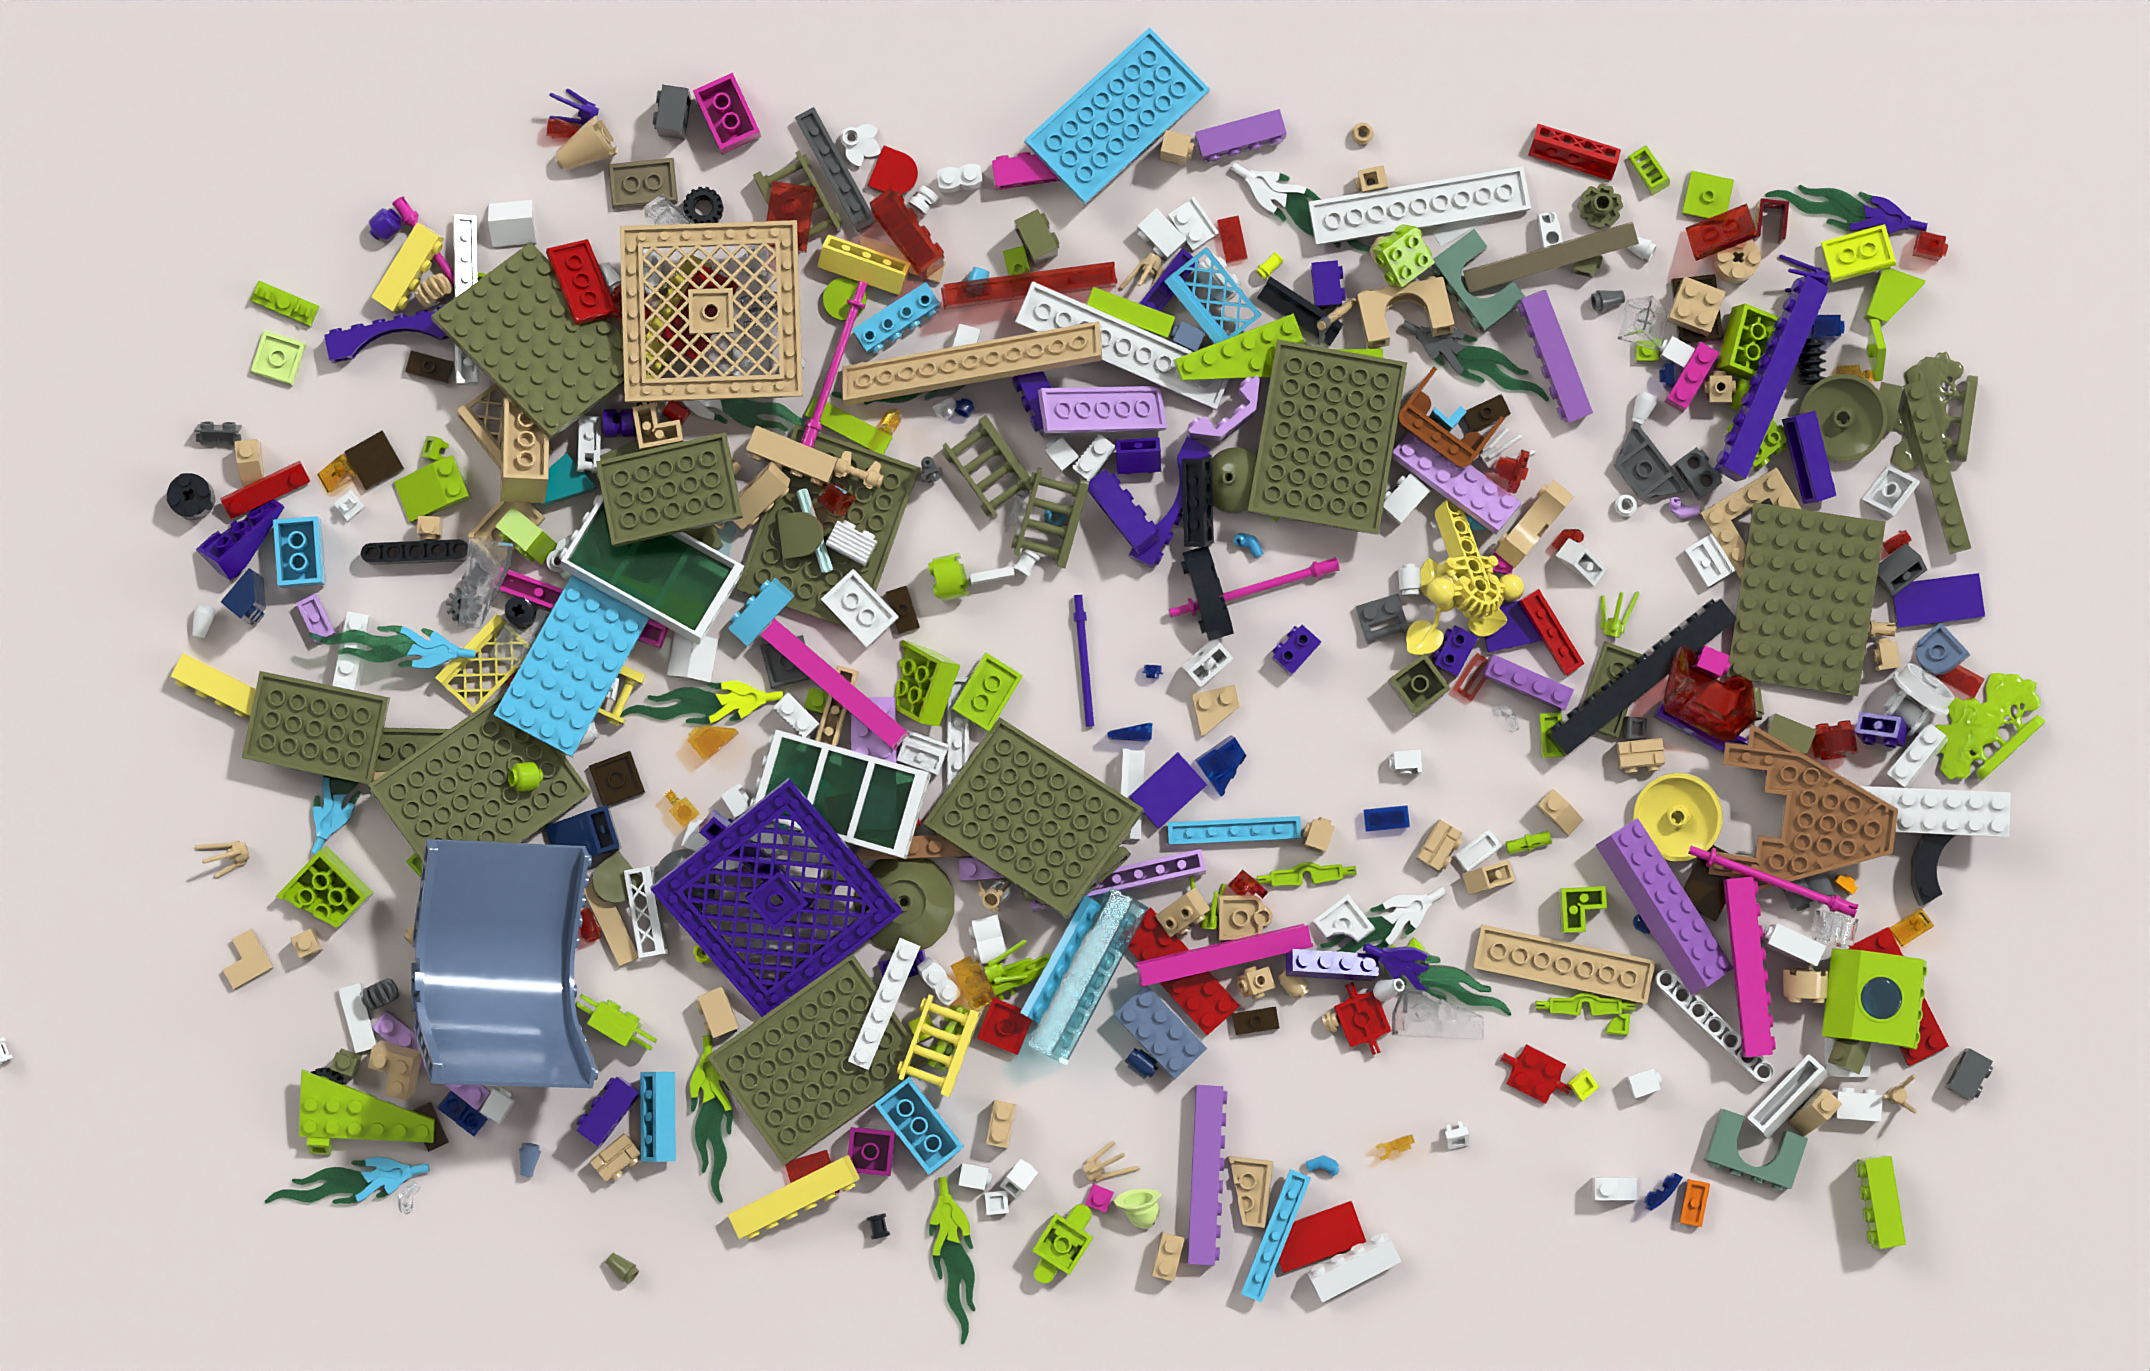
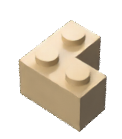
M654 403L632 407L640 451L684 442L680 420L659 423Z
M381 1040L372 1047L368 1068L389 1074L385 1095L407 1100L415 1094L422 1055L418 1050Z

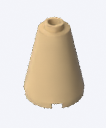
M597 116L591 118L556 151L557 156L555 160L561 169L571 170L612 157L618 153L617 146L613 148L611 144L614 139L602 120L597 121Z

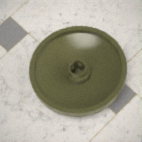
M1835 374L1820 380L1807 392L1799 410V413L1816 411L1827 459L1837 462L1858 460L1871 453L1881 442L1888 425L1887 405L1880 391L1868 380L1853 374Z

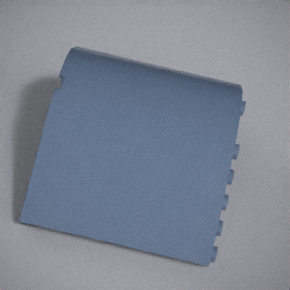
M426 839L412 947H415L416 963H411L412 1012H416L413 1024L416 1040L431 1084L593 1088L594 1080L598 1079V1067L594 1064V1056L590 1054V1046L586 1044V1036L583 1035L582 1025H579L575 1007L577 985L574 984L575 949L579 947V935L577 933L578 928L582 927V915L580 914L581 908L585 907L586 901L583 894L584 888L588 887L589 882L588 875H586L587 868H590L592 863V857L588 854L585 846Z

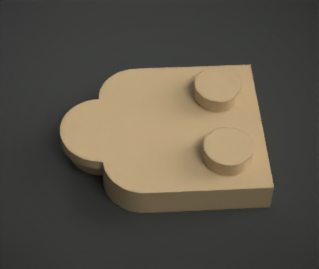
M1218 895V940H1235L1260 934L1263 928L1272 922L1273 915L1271 910L1263 906L1259 897L1255 895Z

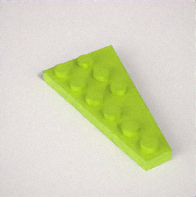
M1293 313L1174 359L1173 362L1181 381L1248 378L1249 376L1251 378L1255 376L1265 378L1271 377L1277 339L1305 344Z
M305 1069L301 1070L300 1137L434 1142L435 1119L412 1110L404 1109L389 1101H383L347 1085L333 1082L326 1077L312 1074Z

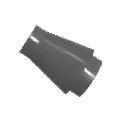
M1597 290L1591 294V304L1595 311L1599 310L1602 312L1625 302L1623 290Z

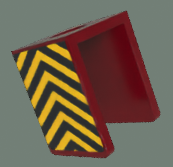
M1761 198L1756 204L1753 241H1757L1761 235L1763 208L1781 209L1778 243L1782 244L1786 238L1789 201Z

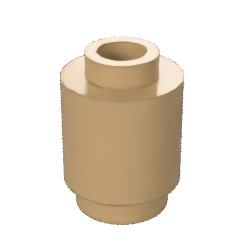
M1286 970L1277 977L1280 981L1279 984L1293 999L1296 996L1300 999L1309 991L1307 988L1309 983L1304 977L1286 976Z

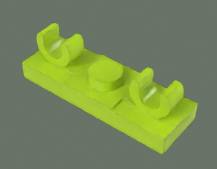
M259 280L250 298L251 302L310 327L320 306Z
M1050 953L1006 971V975L1003 977L1028 975V978L999 984L992 982L990 984L994 994H998L1000 1000H1004L1002 995L1004 991L1009 990L1013 996L1015 995L1013 987L1027 985L1037 977L1040 978L1051 958Z
M950 1005L949 1007L964 1015L965 1013H970L968 1009L960 1005L958 1007ZM944 1017L949 1024H947L943 1031L954 1035H962L965 1026H962L958 1021ZM941 1039L937 1047L934 1045L929 1046L935 1052L949 1057L954 1055L957 1049L953 1043ZM927 1058L929 1061L928 1065L945 1072L947 1068L945 1064Z

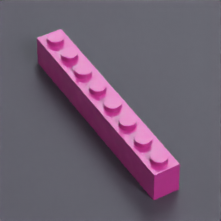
M1753 877L1725 879L1723 882L1743 1057L1773 1055V1050L1776 1049L1774 1036L1771 1037L1770 1028L1773 1027L1772 1014H1768V1005H1771L1770 993L1766 992L1765 983H1768L1767 970L1763 969V961L1766 960L1764 947L1761 948L1760 939H1763L1762 925H1758L1761 909L1760 904L1756 903L1755 894H1758L1757 881L1753 880Z

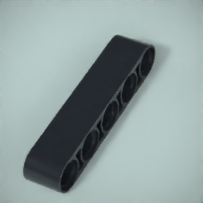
M461 539L368 543L361 549V557L370 565L466 561L471 556V547ZM464 545L466 548L465 553L457 556L455 554L456 547ZM436 546H442L444 549L443 554L439 557L433 555V549ZM414 547L421 548L422 552L419 557L413 558L411 556V550ZM392 548H398V557L390 558L389 551ZM370 549H376V558L368 559L367 552Z

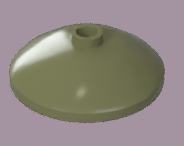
M1234 447L1222 450L1212 457L1213 506L1227 513H1240L1248 510L1257 455L1247 449ZM1232 474L1233 479L1228 481L1227 477Z

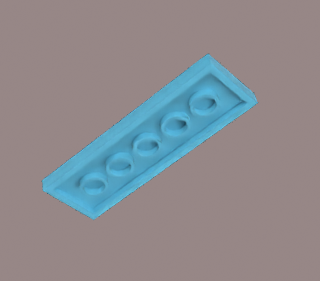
M1084 896L1020 1013L1044 1027L1052 1020L1054 1011L1063 1000L1068 985L1074 980L1079 965L1084 962L1089 947L1095 942L1100 927L1106 922L1109 913L1108 909L1093 899Z

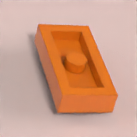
M1687 1179L1679 1223L1702 1227L1710 1183Z

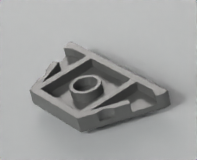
M1636 422L1632 426L1613 466L1640 500L1687 491V486Z

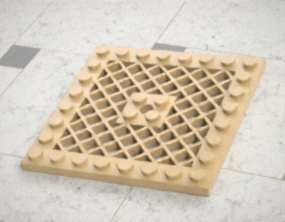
M797 220L620 226L625 403L803 397ZM746 245L760 246L753 252ZM769 245H775L776 252ZM716 246L710 253L702 248ZM724 246L738 247L731 253ZM681 247H694L688 254L681 249ZM764 247L773 254L765 263L757 256ZM658 248L671 249L664 255ZM720 248L728 255L721 264L713 258ZM742 248L751 255L744 263L735 257ZM643 249H649V250L643 255ZM698 249L706 256L699 265L690 258ZM676 250L684 256L677 266L668 259ZM653 251L662 257L655 266L647 260ZM775 258L776 273L769 267ZM731 259L740 266L733 274H730L724 268ZM753 259L762 265L755 274L746 267ZM709 260L718 267L711 275L702 269ZM665 261L674 268L666 277L658 271ZM687 261L695 267L689 276L680 270ZM644 263L651 268L645 277ZM765 269L774 276L766 285L758 278ZM742 270L751 276L744 286L736 279ZM699 271L707 278L700 287L691 280ZM720 271H723L729 277L722 286L713 279ZM676 272L685 279L678 287L669 281ZM654 273L663 279L656 288L647 282ZM754 280L763 287L756 296L747 289ZM776 280L777 295L769 288ZM732 281L741 288L734 296L733 288H726ZM689 282L695 289H689L688 297H686L681 292V289ZM712 282L718 289L704 288ZM666 283L674 290L667 299L658 292ZM644 284L652 291L646 298L644 297ZM765 291L774 298L767 307L759 300ZM743 292L752 298L745 307L736 300ZM655 294L663 301L656 310L648 304ZM677 294L685 300L679 309H676L670 303ZM755 302L764 309L756 318L747 311ZM776 302L778 317L770 311ZM733 303L741 309L735 318ZM666 305L675 312L667 321L659 314ZM688 305L689 320L681 313ZM645 306L652 312L646 321ZM708 306H715L718 312L716 316L708 317L705 314V309ZM744 313L752 320L746 329L737 323ZM766 313L775 320L768 328L759 322ZM656 316L664 323L657 332L648 325ZM677 316L686 322L679 331L671 325ZM755 324L764 331L757 340L748 333ZM777 324L778 338L770 332ZM734 325L742 332L735 340L727 335L734 333ZM667 327L675 333V336L668 343L660 336ZM688 327L690 335H696L690 342L682 335ZM645 328L653 334L647 342ZM704 334H718V336L711 341ZM767 334L775 341L769 350L760 344ZM745 335L753 342L746 351L737 344ZM723 336L731 343L724 352L715 345ZM700 337L709 343L702 352L693 346ZM656 338L665 345L657 354L649 347ZM678 338L687 344L680 353L671 347ZM778 345L779 361L771 354ZM756 346L765 353L758 361H755L749 355ZM712 347L720 354L713 363L705 357ZM734 347L743 354L736 362L727 356ZM690 348L699 355L691 364L682 357ZM667 349L676 355L669 365L660 358ZM646 350L654 356L647 365ZM746 357L754 364L747 373L738 366ZM767 357L776 363L769 372L760 365ZM723 358L732 365L725 374L716 367ZM679 359L687 366L681 375L672 369ZM701 359L710 366L703 374L694 368ZM657 360L666 367L658 376L649 369ZM758 368V369L761 370L765 375H751V374ZM779 368L780 374L772 375ZM713 369L720 375L706 377ZM734 369H737L743 376L729 375ZM692 370L698 377L685 376ZM670 371L676 378L662 377ZM647 372L653 377V379H647Z

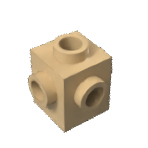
M1713 371V376H1708V380H1704V393H1708L1707 402H1732V393L1736 392V381L1732 380V376H1726L1727 371ZM1718 383H1721L1723 386L1720 391L1717 389Z
M1254 966L1243 970L1244 975L1236 977L1238 981L1237 986L1243 998L1252 996L1254 1000L1265 996L1264 991L1276 988L1269 966L1259 970Z

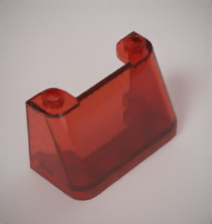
M1682 645L1673 656L1663 699L1664 710L1668 714L1722 741L1734 740L1757 718L1752 681L1743 676H1732L1723 683L1692 667L1696 661L1695 653Z

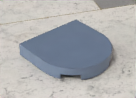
M1941 622L1920 639L1916 649V657L1920 667L1928 673L1935 675L1946 674L1952 671L1970 656V653Z

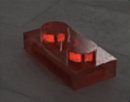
M1239 215L1217 220L1226 264L1248 259Z
M1958 665L1946 674L1935 675L1941 682L1973 699L1985 680L1961 665Z

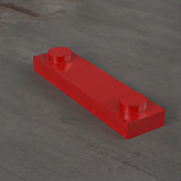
M298 461L223 496L220 500L230 519H233L311 481L301 461Z
M1536 589L1519 600L1563 675L1566 676L1584 665L1583 660L1540 589Z

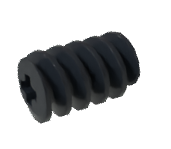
M1807 338L1802 349L1804 353H1801L1799 359L1803 360V362L1798 364V367L1803 369L1798 372V376L1804 379L1799 380L1798 384L1814 385L1826 378L1820 376V373L1826 371L1825 368L1820 367V364L1826 363V360L1820 358L1821 355L1826 354V351L1820 349V347L1827 345L1826 342L1820 341V339Z
M513 597L505 604L506 618L517 628H527L534 623L536 610L524 597ZM524 610V614L517 615L518 611Z

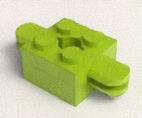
M584 994L580 995L581 999L596 1007L595 1011L578 1001L575 1003V1006L592 1015L587 1023L588 1025L624 1047H629L632 1041L644 1048L652 1050L653 1047L636 1037L638 1033L654 1043L658 1040L640 1029L643 1025L638 1022L640 1017L630 1011H627L626 1014L621 1012V1006L612 1000L597 1003Z
M1075 1205L1066 1219L1055 1213L1032 1249V1252L1041 1257L1034 1268V1277L1038 1282H1051L1059 1269L1070 1275L1094 1238L1084 1231L1092 1218L1091 1210L1086 1205Z

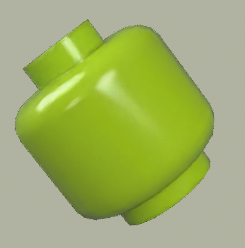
M534 762L516 763L508 772L509 784L516 791L536 790L539 783L543 780L542 770L538 769Z

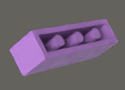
M1280 109L1196 131L1195 139L1201 160L1214 162L1219 160L1222 155L1228 154L1231 157L1240 154L1241 150L1249 148L1250 151L1260 149L1262 144H1279L1286 138L1287 133Z
M1494 654L1489 656L1481 674L1486 679L1559 711L1566 710L1574 691L1572 688Z

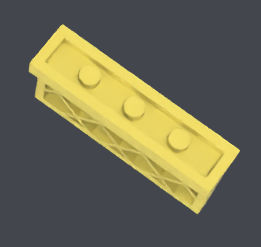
M496 613L463 648L476 650V654L479 652V658L457 657V659L451 660L435 678L474 713L521 666L528 652L523 657H513V644H523L528 650L531 649V646ZM503 626L510 632V642H497V632ZM494 636L495 642H488ZM513 636L519 641L513 642ZM495 644V658H482L481 648L484 645ZM497 644H510L511 657H497ZM479 660V673L466 674V664L469 661ZM482 660H495V673H482ZM497 660H511V669L507 673H498ZM513 660H519V661L513 666ZM464 667V674H457ZM504 675L503 678L498 682V676ZM455 676H464V689L455 690L448 683ZM466 676H480V689H467ZM482 676H495V686L492 689H482ZM484 691H489V692L482 698V692H484ZM458 692H464V698ZM467 692H480V701L475 707L467 702Z

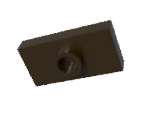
M411 350L405 372L448 384L454 362Z
M1502 394L1465 410L1467 412L1463 418L1470 432H1474L1498 421L1501 416L1504 418L1510 415L1511 412Z
M907 585L887 591L886 595L890 608L899 617L895 621L899 634L920 628Z
M1276 1006L1232 1013L1235 1035L1280 1028Z
M432 1102L412 1110L435 1119L434 1142H424L428 1152L449 1143Z

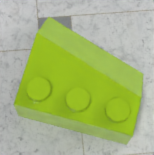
M1746 303L1732 307L1716 369L1727 371L1726 373L1750 382L1752 376L1758 370V361L1765 354L1767 349L1766 343L1775 331L1774 325L1779 317Z
M902 640L901 647L904 648L903 659H899L898 666L902 669L900 680L896 682V710L918 723L939 727L961 665L934 650Z
M326 846L312 857L276 897L281 900L284 899L292 903L293 906L312 913L316 918L338 928L374 892Z

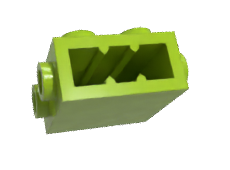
M1399 225L1391 235L1380 239L1378 245L1372 248L1376 263L1384 271V278L1387 283L1392 286H1405L1435 263L1431 257V250L1425 245L1422 233L1416 226Z
M1773 418L1752 464V470L1756 466L1761 469L1770 461L1768 457L1773 452L1778 455L1787 447L1784 444L1787 442L1784 427L1782 425L1778 426ZM1732 423L1729 427L1726 428L1729 432L1731 431L1734 423Z

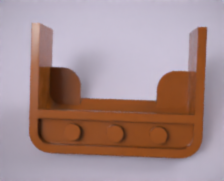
M1433 366L1399 412L1398 421L1402 427L1455 466L1466 468L1471 465L1505 418L1501 416L1486 437L1477 432H1470L1462 440H1459L1426 415L1431 408V399L1422 390L1437 370Z

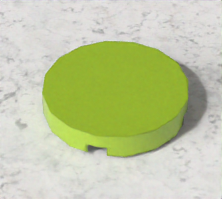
M846 277L830 282L823 294V305L830 316L839 321H846L850 309L847 299L853 300L859 282ZM864 293L863 299H862V301H861V303L864 304L865 306H866V293ZM864 309L858 310L856 318L861 315Z

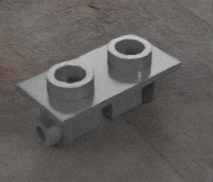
M210 421L201 422L194 430V432H200L196 433V442L216 445L217 437H220L221 445H235V441H241V434L237 433L241 430L242 425H236L235 422H224L222 425H214Z
M924 457L922 459L921 465L924 473L921 474L922 483L927 481L930 484L940 479L939 476L943 475L942 467L937 468L931 457Z

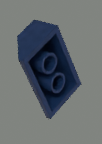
M248 568L221 600V603L250 625H253L254 622L256 624L259 623L264 617L265 613L263 612L266 609L263 577Z

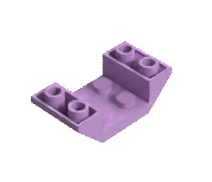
M1249 376L1240 383L1238 396L1244 403L1234 410L1232 418L1228 419L1225 417L1217 424L1215 429L1205 416L1202 419L1197 417L1188 424L1186 436L1193 440L1218 443L1227 438L1255 415L1260 378L1255 376L1252 379Z

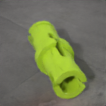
M1547 830L1533 835L1525 834L1522 838L1505 841L1507 852L1511 855L1526 850L1533 851V848L1552 844V840Z

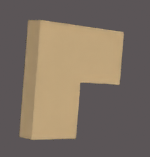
M253 929L232 939L242 959L223 969L232 988L236 989L274 968Z

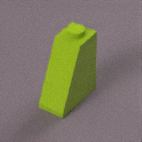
M1892 268L1881 269L1863 318L1867 319L1869 324L1870 319H1878L1880 326H1884L1918 292L1926 280Z

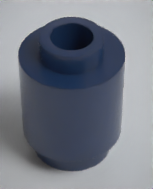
M1134 1048L1124 1061L1128 1064V1068L1143 1079L1147 1076L1151 1078L1158 1069L1155 1066L1158 1061L1141 1049L1139 1051Z

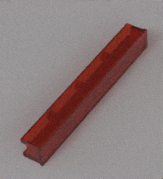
M1113 261L944 284L940 288L943 308L947 310L1025 299L1032 281L1060 294L1092 290V287L1098 289L1116 287L1118 281L1115 274V263Z

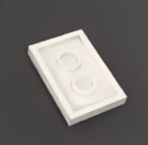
M854 569L821 599L866 648L899 618Z

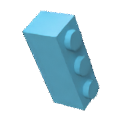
M776 578L771 582L767 579L759 588L761 593L757 598L752 595L744 604L747 607L741 614L737 611L729 620L732 624L728 629L746 646L759 635L795 596Z

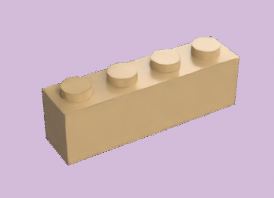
M755 426L746 448L751 459L759 462L762 459L772 462L780 470L784 467L791 470L790 474L798 478H802L803 475L811 478V483L821 487L823 484L829 485L838 460L836 457L759 426Z

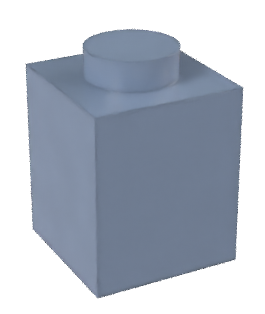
M1182 321L1180 326L1175 325L1170 337L1174 338L1173 343L1195 352L1199 350L1206 332Z

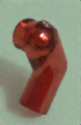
M1564 529L1551 545L1559 551L1568 538L1580 543L1584 540V534L1579 529Z

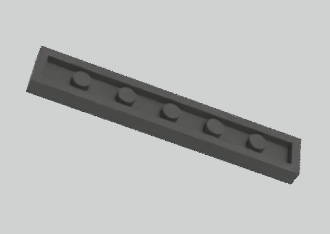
M813 107L796 116L795 119L856 231L859 232L876 223V219L816 109Z

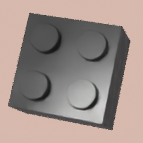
M662 84V90L657 91L656 103H658V112H654L653 125H655L654 129L657 130L659 136L685 140L692 99L689 88Z

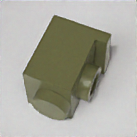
M341 1048L340 1053L336 1052L330 1069L355 1077L362 1055Z

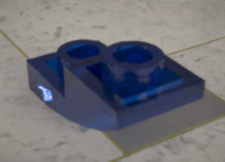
M451 1090L437 1107L438 1110L455 1121L457 1125L472 1136H475L488 1120V1118Z
M1672 1173L1671 1176L1667 1175L1662 1184L1663 1191L1654 1188L1653 1192L1649 1191L1644 1200V1203H1646L1645 1209L1652 1211L1665 1202L1675 1191L1683 1177L1676 1173Z

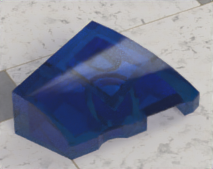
M1230 735L1199 756L1195 761L1221 797L1225 794L1224 790L1231 778L1235 777L1238 766L1243 763L1247 755L1236 738Z

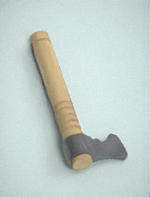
M1350 298L1327 317H1323L1317 322L1319 330L1318 344L1324 341L1326 337L1325 332L1332 323L1357 305L1355 298Z

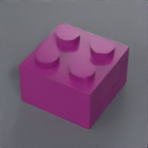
M850 1127L848 1155L857 1173L891 1176L895 1131Z

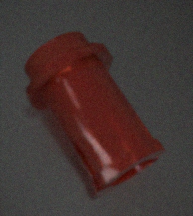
M1899 530L1898 534L1885 542L1883 541L1882 545L1890 555L1905 543L1909 545L1912 539L1906 530Z

